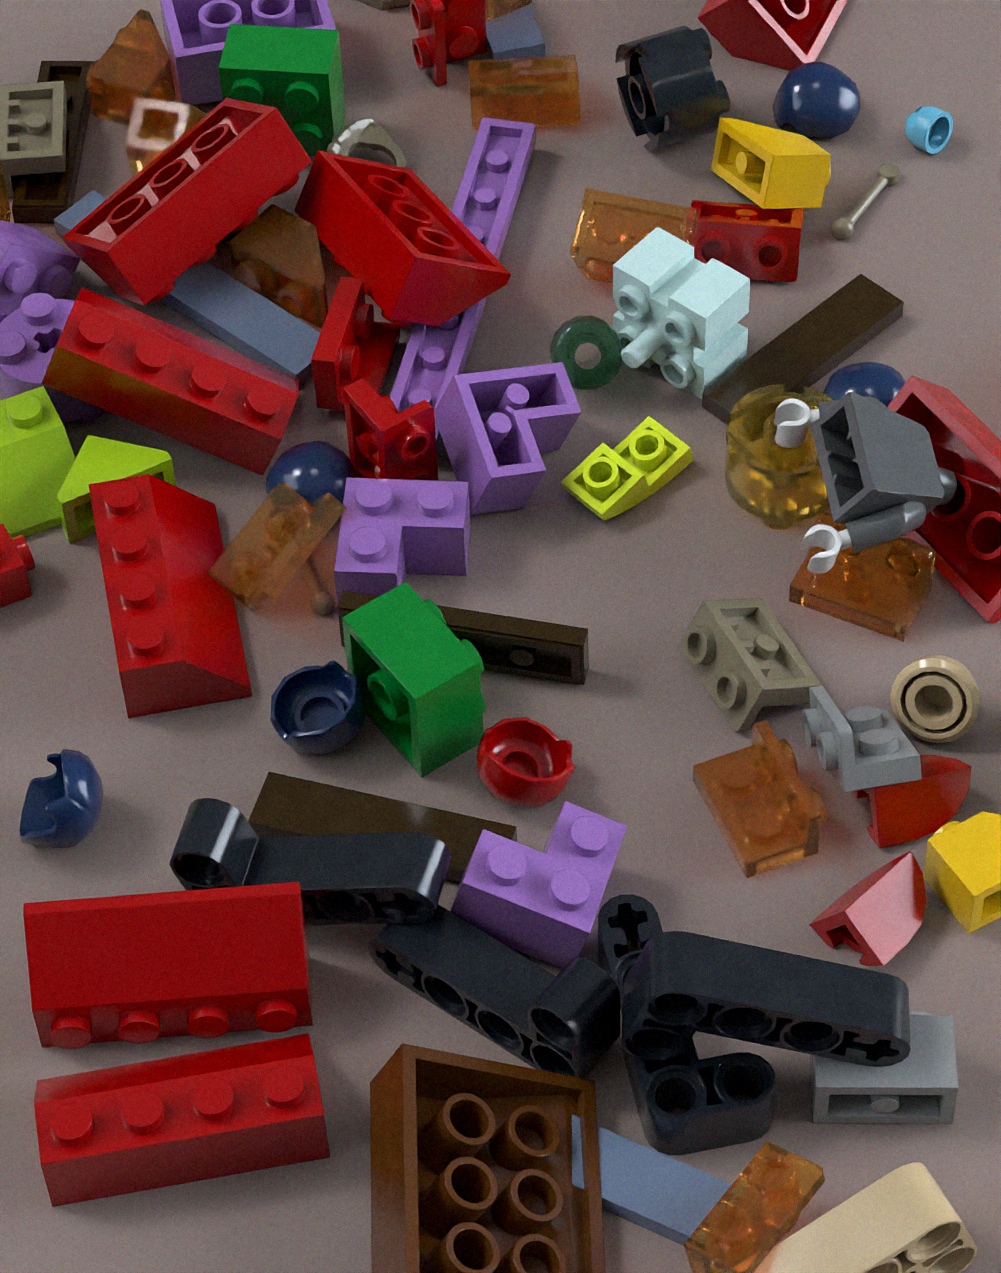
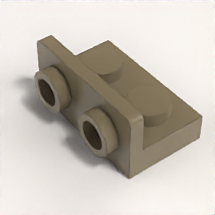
M64 81L0 85V184L3 198H14L16 175L65 172L67 95Z
M762 598L703 600L679 642L680 650L736 732L748 731L762 707L810 704L809 687L822 685Z

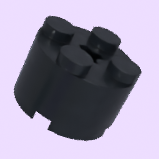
M680 26L621 44L617 48L615 63L625 61L626 70L625 76L617 78L622 106L636 137L647 134L650 141L644 145L649 151L658 150L714 132L719 125L720 114L727 113L730 110L728 91L721 80L716 81L710 63L712 59V45L708 34L703 28L691 30L687 26Z

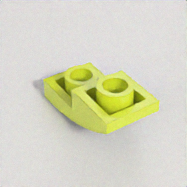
M648 416L613 450L605 443L599 445L561 481L563 489L605 521L631 509L650 497L693 462L694 457L691 447Z

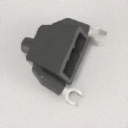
M849 392L841 400L818 402L819 409L811 410L805 402L790 398L780 403L776 409L774 425H777L775 441L778 445L786 448L798 447L805 441L808 428L812 429L833 521L845 526V530L837 532L831 526L817 524L811 527L804 536L800 550L816 546L826 550L810 558L807 569L815 574L829 571L834 566L837 555L841 550L851 547L853 552L857 553L891 542L919 528L924 523L926 514L937 505L947 504L953 498L956 491V476L952 471L937 466L930 435L925 427L890 410L878 399L871 396L863 397Z

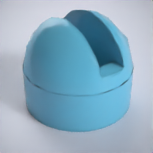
M921 106L906 118L904 131L908 141L916 148L935 154L941 151L949 141L953 130V119L951 114L933 106Z

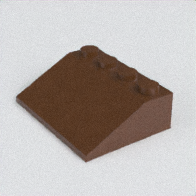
M402 1043L370 1082L372 1273H606L595 1081ZM572 1114L580 1117L584 1178L583 1191L572 1184Z

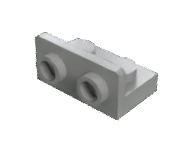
M822 685L809 687L811 708L803 709L801 715L805 741L809 748H817L823 771L831 770L844 792L922 779L920 754L887 709L880 710L873 706H858L846 710L842 715Z

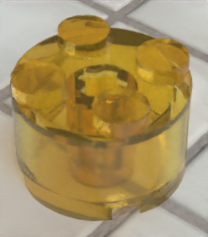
M769 385L748 393L734 405L726 430L724 474L726 488L732 499L742 509L761 518L766 526L776 530L791 528L796 522L816 517L830 508L812 429L808 428L805 441L798 447H782L775 441L777 425H774L777 407L784 400L790 398L799 399L805 402L810 410L819 409L818 402L833 401L826 394L804 387L803 394L784 392V385Z

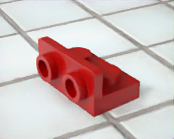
M410 0L412 17L419 34L418 38L412 39V49L417 66L420 70H428L436 87L446 85L447 62L486 52L485 0Z
M692 200L687 218L686 243L694 247V258L704 264L714 258L750 279L795 282L798 277L804 208L762 209L760 206L752 204Z
M340 277L313 352L311 362L317 408L345 412L343 387L361 378H364L379 395H381L400 339V327L393 323L373 321L374 307L372 304H366L363 279Z
M364 378L343 387L349 458L359 478L439 481L434 408L426 400H422L399 412L394 402L387 395L380 396Z

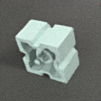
M656 227L613 265V299L619 309L613 315V348L620 351L623 362L630 368H638L641 364L650 368L655 363L659 364L664 378L671 385L683 388L702 400V393L747 360L748 328L738 322L749 313L750 278L714 258L706 264L694 258L693 246Z

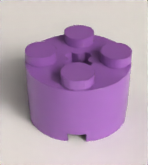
M42 292L33 293L26 296L22 300L20 308L10 313L0 323V392L2 398L6 399L44 386L63 425L64 423L81 418L83 425L96 420L106 410L41 384L75 301L54 299L51 295Z

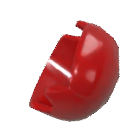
M527 717L504 718L492 727L485 729L476 753L477 771L482 783L494 798L514 807H541L555 800L567 786L576 768L572 764V743L569 740H558L557 736L548 727Z

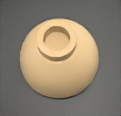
M941 655L925 656L909 663L894 680L890 695L891 707L899 724L914 737L933 743L949 742L963 736L974 725L980 709V690L972 673L959 661Z

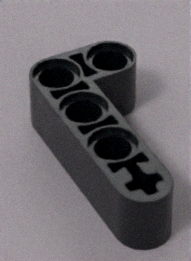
M202 798L190 804L169 864L186 891L300 882L305 926L427 922L434 917L452 856L450 849L442 841L433 836L417 832L258 837L245 816L236 807L218 799Z
M626 894L609 899L602 905L598 914L599 966L612 977L619 988V1042L643 1133L649 1145L658 1152L667 1155H686L747 1143L761 1138L769 1131L773 1122L776 1087L775 1072L770 1063L761 1056L750 1052H736L699 1059L693 1037L678 1056L668 1060H641L632 1057L624 1051L621 1045L624 980L646 943L653 936L663 933L656 909L645 898L634 894ZM627 940H630L631 945L638 950L628 953ZM736 1094H747L753 1096L755 1099H752L750 1101H740L732 1098L731 1096ZM680 1107L686 1109L687 1112L670 1114L664 1112L663 1109Z
M439 904L437 905L434 917L427 922L385 924L368 943L370 956L384 973L535 1069L585 1078L619 1038V988L604 969L586 958L575 957L571 959L561 972L554 976Z
M663 932L653 936L646 943L625 977L623 985L621 1045L625 1052L641 1060H668L678 1056L697 1031L865 1066H891L906 1059L911 1050L909 989L902 979L887 973L690 932Z

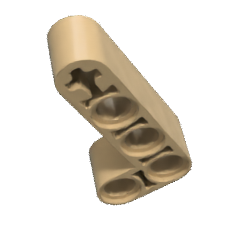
M912 1162L889 1172L733 1273H910L912 1271H915V1273H961L975 1259L977 1246L927 1167L921 1162Z

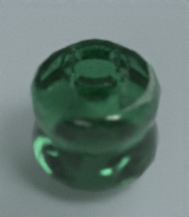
M593 315L575 316L563 322L554 332L550 343L551 363L563 362L573 388L581 391L597 390L609 384L619 373L623 362L621 357L623 344L616 330L604 319ZM591 343L598 347L593 361L581 362L575 359V352L580 344Z

